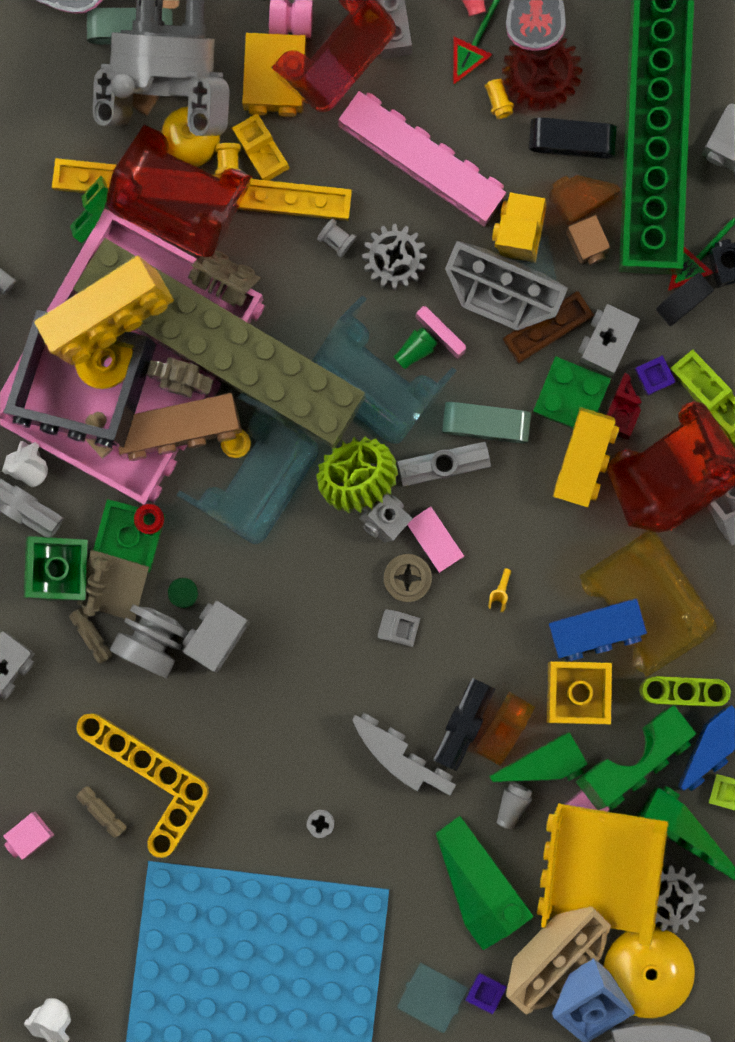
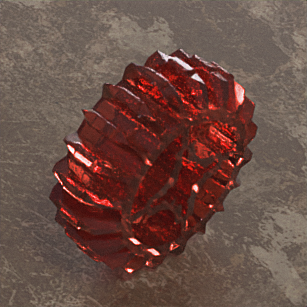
M563 37L554 46L545 49L549 52L543 57H537L534 54L529 55L528 53L532 52V50H526L515 45L509 47L511 55H505L503 60L508 66L502 68V74L508 77L504 79L503 83L505 86L514 85L509 90V95L514 96L519 93L518 104H522L526 99L529 101L527 106L529 110H532L534 103H539V111H544L545 103H549L550 108L554 110L557 107L556 99L565 105L567 103L566 95L572 97L575 95L576 91L572 86L580 85L581 80L576 76L582 74L583 68L575 66L580 63L581 57L577 55L571 56L575 52L576 47L572 45L565 48L568 40L566 37ZM558 57L562 60L566 69L565 81L559 77L560 73L553 66ZM520 61L525 64V69L531 75L526 85L518 73ZM549 62L547 75L544 73L543 76L539 75L536 78L538 66L541 69V66L545 67ZM540 85L556 87V89L548 92L535 91Z

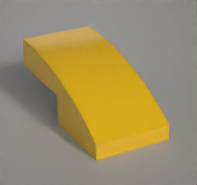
M258 114L232 127L233 132L262 180L269 181L290 169L287 161L275 144L272 135Z

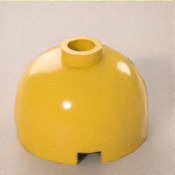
M188 106L181 107L171 112L164 121L161 130L162 146L167 156L176 164L199 167L209 162L217 153L215 152V145L219 144L220 135H194L188 128Z

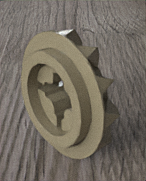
M413 554L399 555L392 559L385 569L384 584L386 590L393 598L399 601H417L428 592L431 586V570L428 564L419 556ZM407 565H410L411 575L421 578V580L411 582L408 591H406L404 581L394 579V576L404 575Z

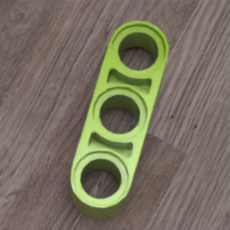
M649 677L641 683L639 689L640 696L647 703L717 707L726 704L731 695L730 687L725 681L706 678ZM653 681L659 683L662 687V694L657 699L651 698L647 693V687ZM682 683H687L692 688V696L688 700H682L678 696L677 690ZM713 684L720 686L722 689V697L717 702L712 701L708 696V689Z

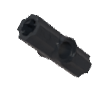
M474 678L471 679L459 706L455 707L445 728L446 734L435 754L434 761L457 771L469 744L473 743L483 723L484 718L482 717L496 690L495 688Z

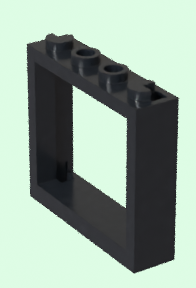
M37 310L4 413L13 419V424L21 425L24 428H30L32 424L40 426L39 430L47 434L57 435L58 431L67 433L68 438L78 442H85L87 438L95 440L94 444L102 448L112 449L113 445L124 448L147 377L146 372L157 344L148 336L133 332H124L116 337V341L112 344L132 348L133 354L109 429L25 409L45 346V341L34 321L48 312Z

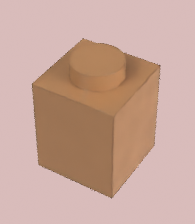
M596 215L568 227L566 234L580 265L588 262L591 266L606 259L605 254L608 253L610 245Z

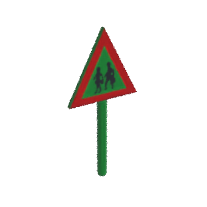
M735 217L727 223L697 257L684 247L683 269L679 275H672L667 292L681 287L697 273H701L704 278L714 274L701 260L714 247V244L719 242L735 225Z

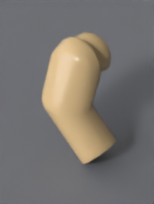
M102 412L90 414L85 420V424L103 428L107 423V418ZM85 439L102 459L113 450V448H102L95 445V440Z

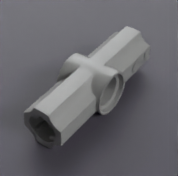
M486 442L450 450H439L436 453L397 461L403 487L437 479H447L454 475L491 467ZM440 457H447L451 460L453 467L447 472L439 471L436 467V460Z
M0 479V512L21 525L24 523L41 535L52 538L61 526L64 518L47 506L45 507L37 502V498L15 485L13 487Z

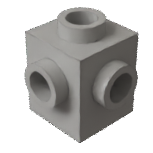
M383 495V503L376 501L373 503L372 509L368 506L363 507L364 513L359 517L364 523L363 528L366 532L375 538L379 537L384 543L393 541L413 519L402 509L404 507L403 503L393 495Z

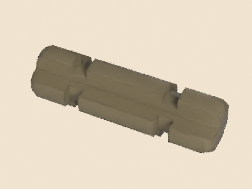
M79 608L73 611L69 618L74 626H78L79 629L77 631L88 648L94 651L93 656L96 661L101 664L112 657V653L108 646H104V640L92 621H88L89 616L83 613L84 609Z
M84 787L77 794V799L83 806H88L87 810L102 826L108 828L107 831L113 838L119 837L126 830L125 824L120 819L115 818L116 815L100 798L97 799L95 797L96 793L90 787Z

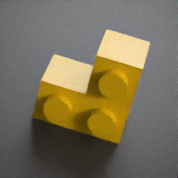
M510 193L508 201H503L500 214L501 221L500 223H495L492 241H495V247L498 248L500 255L510 259L536 263L547 207L545 198Z

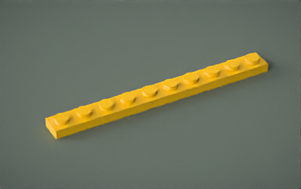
M55 158L52 181L53 190L85 193L102 176L107 183V196L349 221L352 189Z

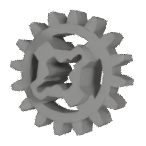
M393 224L392 231H387L382 226L380 236L374 232L371 233L373 243L365 242L364 248L369 253L362 254V260L369 261L364 266L365 272L373 271L371 275L372 282L379 278L381 279V288H384L387 283H391L392 289L396 290L397 283H402L404 288H408V279H412L415 282L418 281V276L415 272H424L425 266L419 262L427 260V254L420 253L425 248L424 242L416 243L419 235L417 232L410 236L408 235V226H405L401 232L398 231L397 225ZM396 238L395 241L390 244H382V242H384L385 240ZM406 243L413 249L415 258L407 254L405 249ZM399 247V258L401 260L396 259L390 268L389 255H393ZM374 256L382 260L384 265L383 271L377 267ZM399 270H407L405 274L393 276Z
M668 865L667 873L662 871L661 882L664 881L665 886L659 892L658 906L665 908L668 916L667 919L658 913L656 915V923L660 921V930L665 931L668 925H671L672 932L674 933L678 932V925H682L688 930L690 929L688 923L690 919L697 923L699 921L695 915L696 912L705 911V908L699 905V901L707 899L706 895L698 893L703 884L701 882L693 883L696 877L694 873H690L686 877L684 867H680L678 872L675 873L673 866ZM677 879L684 881L689 886L691 892H683L679 888ZM672 889L674 894L680 896V900L674 902L673 908L670 903L665 901L666 897L671 896ZM692 904L689 911L681 917L683 908L686 905Z

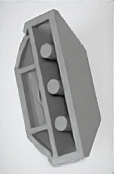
M456 241L445 267L463 308L515 330H520L546 319L556 317L568 290L566 286L542 272L488 249Z

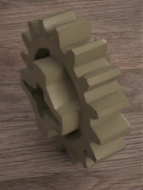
M168 358L166 363L151 360L146 372V376L160 382L159 387L162 390L191 398L193 392L208 395L213 383L212 379L199 373L200 369L198 366L174 358Z

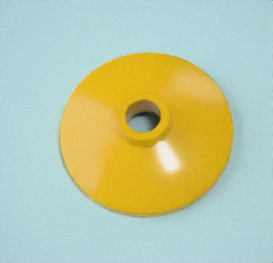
M116 345L99 348L90 354L91 356L87 361L75 365L77 374L90 387L96 389L113 388L124 381L133 349ZM112 358L111 364L104 367L105 360Z

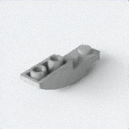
M364 712L361 718L357 715L354 716L352 721L360 737L376 759L390 773L417 792L422 782L425 781L444 793L451 795L456 784L450 782L453 777L452 775L438 767L435 772H432L424 767L427 761L410 753L408 758L403 755L408 746L407 743L403 742L406 737L405 735L391 727L388 732L376 727L379 721Z
M642 1021L612 1027L610 1031L613 1039L603 1041L711 1042V1039L706 1032L689 1026L659 1021Z

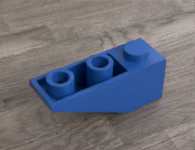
M732 705L724 707L703 725L677 786L680 790L685 791L688 788L690 791H693L705 781L702 777L711 769L713 772H716L728 763L726 757L735 750V708Z

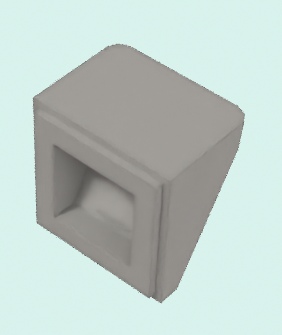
M385 609L378 638L413 647L421 618Z

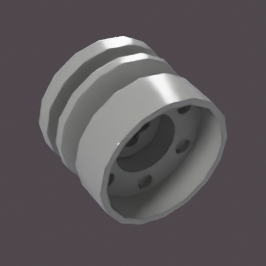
M133 604L129 611L141 616V619L137 623L125 618L124 622L135 631L132 636L118 632L110 651L167 679L175 660L165 651L167 647L181 650L183 646L171 639L174 633L185 638L189 632L177 620L152 608L139 607Z

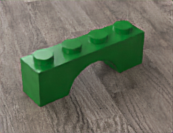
M675 705L663 710L642 727L645 737V749L641 759L634 766H621L606 759L596 764L575 781L597 810L606 807L610 810L614 809L625 800L622 794L629 789L632 792L636 791L647 782L644 776L651 771L656 774L669 764L667 758L671 754L675 753L678 756L691 746L689 740L696 735V732Z

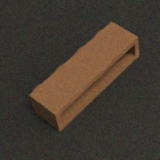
M232 393L134 414L124 448L118 446L119 454L123 458H129V461H137L147 458L146 453L158 451L159 455L176 452V447L188 445V448H198L205 446L206 440L216 438L218 442L233 440L236 438L235 434L242 433L235 397Z

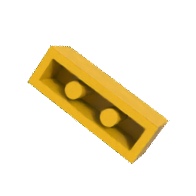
M580 407L553 491V497L584 507L589 506L590 500L596 501L601 486L596 481L599 472L605 473L610 458L605 453L608 444L615 443L619 427L614 426L616 422L614 417Z

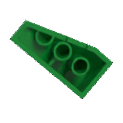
M460 815L435 833L464 925L482 950L509 936L534 917Z

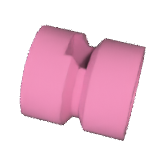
M270 0L269 34L288 35V33H292V35H305L307 39H311L313 0H295L293 3H290L289 0Z

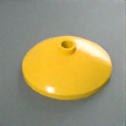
M655 926L651 947L638 945L640 933L626 931L611 944L606 953L603 967L610 972L635 1011L634 1016L658 1018L672 1013L686 1001L693 987L695 968L689 949L678 936L668 930L662 931L660 927ZM649 969H655L657 972L656 977L652 980L646 978V972Z

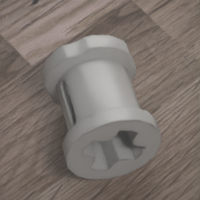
M332 218L320 232L317 240L327 243L337 251V255L341 258L351 247L356 236L346 233L336 225L337 221Z
M326 810L314 811L307 820V829L316 838H324L334 828L333 816ZM320 815L325 816V822L329 823V828H323L322 832L316 831V825L312 824V820H318Z

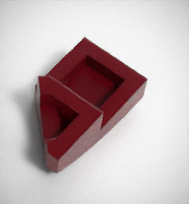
M624 373L606 415L615 418L614 426L619 427L617 435L628 440L641 412L639 406L642 402L639 396H636L630 383L631 378L629 374Z

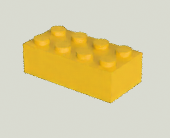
M136 256L43 315L34 323L52 354L70 365H78L87 361L91 356L90 354L97 349L112 345L119 335L139 328L142 325V321L149 316L163 313L168 308V304L172 303L174 299L158 271L140 256Z

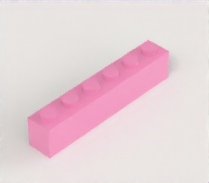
M358 91L338 119L339 127L485 227L505 199L506 192L503 190L504 186L493 177L487 179L479 174V168L468 160L462 162L454 156L455 152L443 143L437 145L429 139L431 136L424 129L418 126L414 129L405 123L406 118L396 110L392 109L389 112L380 106L382 102L373 94L367 93L364 95Z

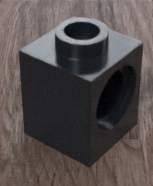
M731 239L715 243L714 248L708 253L718 288L735 284V267L729 269L721 263V257L724 255H729L735 260V242L732 243Z

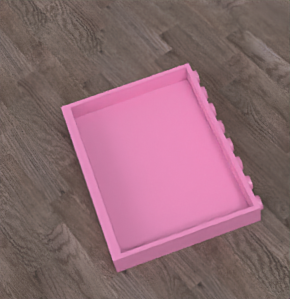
M105 208L46 312H50L76 295L73 288L104 238L133 255L140 256L153 267L249 324L252 319L256 321L259 319L265 305L262 304V294L253 289H250L245 294L247 297L240 307L237 304L232 306L221 299L227 285L219 298L216 297L221 284L220 281H218L211 294L208 293L209 286L206 290H203L193 285L192 280L188 276L194 268L192 264L197 258ZM136 330L131 331L133 333L141 334ZM154 342L157 345L152 361L166 363L168 358H174L190 363ZM45 343L25 409L84 424L90 414L102 412L107 418V423L103 428L109 429L123 382L109 389L90 387L77 374L75 364L70 365L52 354ZM20 357L0 392V426L30 443L36 442L39 448L142 505L149 504V502L155 503L162 491V487L159 484L164 476L169 477L177 464V461L174 460L179 449L184 451L187 445L176 447V452L159 455L158 451L146 453L147 458L137 461H129V458H123L119 454L118 446L113 445V450L102 459L86 440L85 442L72 440L67 437V433L58 431L57 435L47 434L39 430L40 426L32 424L30 428L13 424V419L5 414L4 410L19 367ZM112 358L105 360L104 367L111 364ZM200 369V374L213 380L210 393L206 395L193 392L191 398L162 390L159 387L160 382L147 376L135 414L215 397L221 383L218 382V379Z

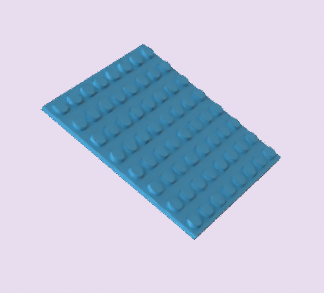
M148 861L126 1042H372L389 889Z

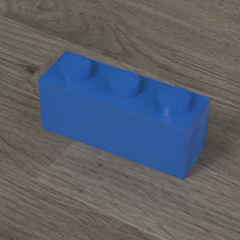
M637 598L549 623L558 658L565 657L566 662L583 658L582 652L594 649L595 654L612 650V643L623 641L624 646L642 641L641 635L647 634Z

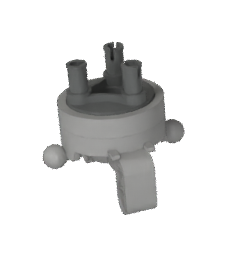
M137 0L136 20H133L132 30L111 32L110 64H101V68L104 69L97 71L94 77L93 117L95 122L101 126H123L128 124L132 117L133 93L157 96H189L187 117L189 130L196 136H217L223 134L228 124L229 86L223 78H220L223 77L222 72H213L215 39L206 38V25L203 24L204 0H186L185 23H182V26L165 25V21H162L163 0Z

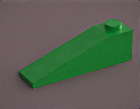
M664 786L662 790L654 787L636 817L668 822L667 838L735 881V866L685 804L678 800L680 794L667 786Z

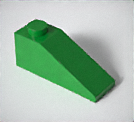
M566 732L489 775V778L492 782L554 780L564 777L570 781L583 774L582 767L588 764L571 733Z

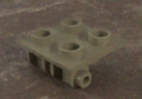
M208 250L192 264L194 268L188 276L192 280L193 285L203 290H206L209 286L208 293L210 294L213 292L218 281H220L221 284L216 293L217 298L221 296L227 285L221 299L232 306L237 304L240 307L247 297L245 294L261 280V277L255 275V271L252 268L231 262L226 254L217 250Z
M91 550L86 570V599L78 601L77 605H81L84 609L83 613L88 616H94L95 612L101 611L124 619L128 618L135 622L137 614L129 610L133 604L136 606L140 604L149 567Z

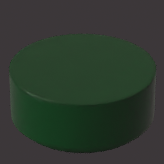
M178 578L168 588V598L176 607H191L198 599V588L188 578Z

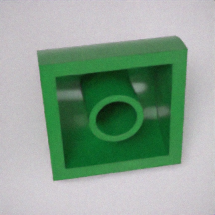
M27 536L25 545L24 599L48 601L85 600L87 539Z

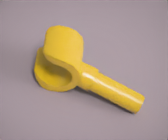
M504 569L497 590L491 592L488 603L489 609H491L492 602L494 601L502 603L500 612L506 609L508 599L506 587L511 574L510 569Z

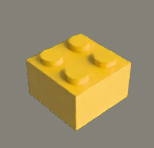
M548 662L547 723L611 724L612 663Z

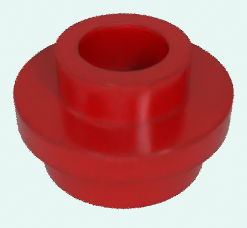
M154 504L142 505L135 512V526L144 534L157 533L164 525V514ZM147 514L155 516V521L151 525H147L144 522V517Z

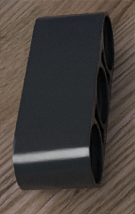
M533 118L531 119L529 150L546 154L603 159L615 157L617 126L599 122Z

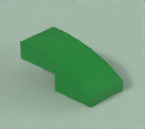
M102 176L81 196L85 210L70 225L73 237L81 244L96 226L105 207L108 187L106 180Z

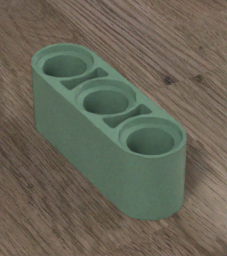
M94 8L88 11L87 42L92 44H111V32L132 30L133 20H136V8ZM162 8V21H165V25H173V11Z
M445 402L442 433L504 442L528 443L532 413L523 410Z

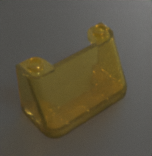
M653 530L646 531L579 575L584 591L589 596L603 597L609 606L637 598L647 634L641 635L642 641L634 643L636 647L633 649L632 662L636 669L643 672L646 677L696 647L717 630V624L712 614L661 538Z

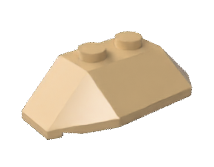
M592 906L556 914L547 923L546 928H542L513 958L506 991L508 999L525 1014L556 1004L568 975L592 959L596 961L601 959L607 933H609L611 925Z

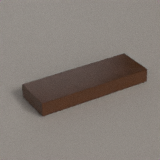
M579 291L562 301L556 317L546 319L520 330H515L502 338L517 364H520L593 318L594 314Z

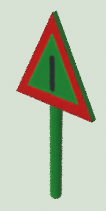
M493 0L472 44L454 37L453 85L493 56V54L478 48L477 45L500 0Z

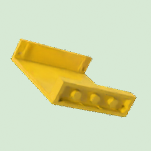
M558 803L554 815L549 814L546 828L547 832H551V841H546L543 860H548L547 870L543 869L540 887L545 888V895L540 897L537 915L542 916L541 927L546 928L549 917L553 918L556 914L592 906L611 925L612 929L640 933L638 945L651 947L655 931L668 822Z

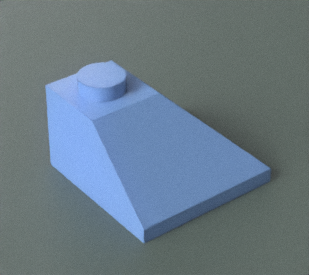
M595 959L582 964L568 975L552 1012L553 1018L582 1042L593 1040L635 1014L633 1007L610 972Z

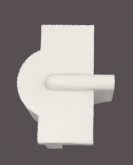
M20 441L17 451L6 456L2 472L9 474L16 480L23 481L30 487H36L45 480L48 468L46 461L41 459L38 452L39 445L36 442L28 445L26 442Z
M46 999L44 1004L34 1009L29 1019H26L24 1025L33 1036L45 1038L47 1042H68L70 1040L64 1032L71 1022L69 1009L58 999Z

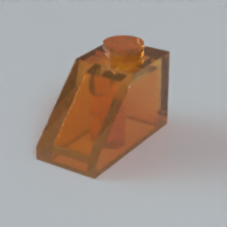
M575 175L570 179L568 176H564L552 184L553 189L550 191L549 197L566 225L569 226L617 197L621 189L617 184Z
M508 692L474 751L501 766L525 729L535 706Z

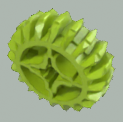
M365 436L359 441L353 437L351 443L348 444L342 440V446L338 449L332 448V454L324 455V463L318 464L319 473L316 474L318 489L330 506L333 505L338 511L344 509L350 513L355 508L361 513L363 507L368 506L372 509L373 503L376 501L383 503L382 496L391 495L390 487L397 485L395 478L398 475L396 460L385 444H381L376 438L370 441ZM338 483H343L344 486H339Z

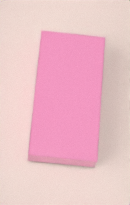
M423 306L416 313V319L457 359L465 353L466 345L426 306Z
M432 507L415 516L407 524L439 573L464 557Z

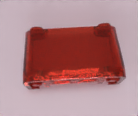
M339 0V3L349 14L310 60L299 51L291 50L285 52L271 67L285 86L317 112H327L333 109L396 33L395 21L378 0Z
M144 125L113 170L106 200L109 210L116 216L199 256H213L250 186L252 176L234 168L224 170L220 178L168 154L169 143L164 134Z
M696 401L685 404L677 415L680 426L642 453L624 449L616 453L615 458L608 462L607 471L628 526L653 532L669 531L735 487V447L705 404Z

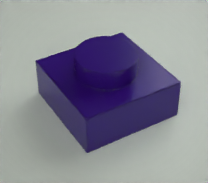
M663 355L634 369L647 396L676 382Z
M478 972L465 1000L493 1014L506 989V985Z

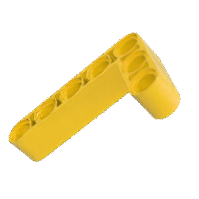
M83 715L77 723V732L82 739L174 796L147 841L148 850L153 856L158 858L169 856L176 849L209 794L207 783L202 778L101 715ZM90 718L97 720L99 723V731L94 736L88 735L84 730L85 722ZM116 734L121 735L125 740V747L120 752H116L110 747V740ZM141 750L147 751L151 756L150 765L146 768L139 767L135 761L136 754ZM165 767H172L177 773V778L172 784L165 783L161 778V772ZM190 783H197L202 787L203 794L200 799L193 800L188 797L186 789ZM174 809H181L185 812L186 822L184 825L177 826L172 823L170 815ZM158 835H164L169 838L170 847L165 852L158 851L154 845L155 838Z

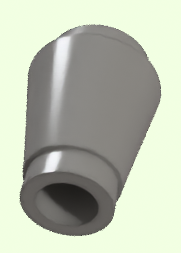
M510 782L508 788H504L496 823L504 828L513 830L532 801L530 798L532 791L523 785Z

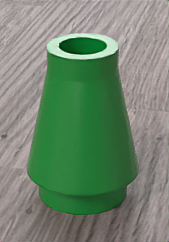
M422 326L418 330H413L401 349L393 357L406 370L410 365L434 352L433 348L438 345V342Z

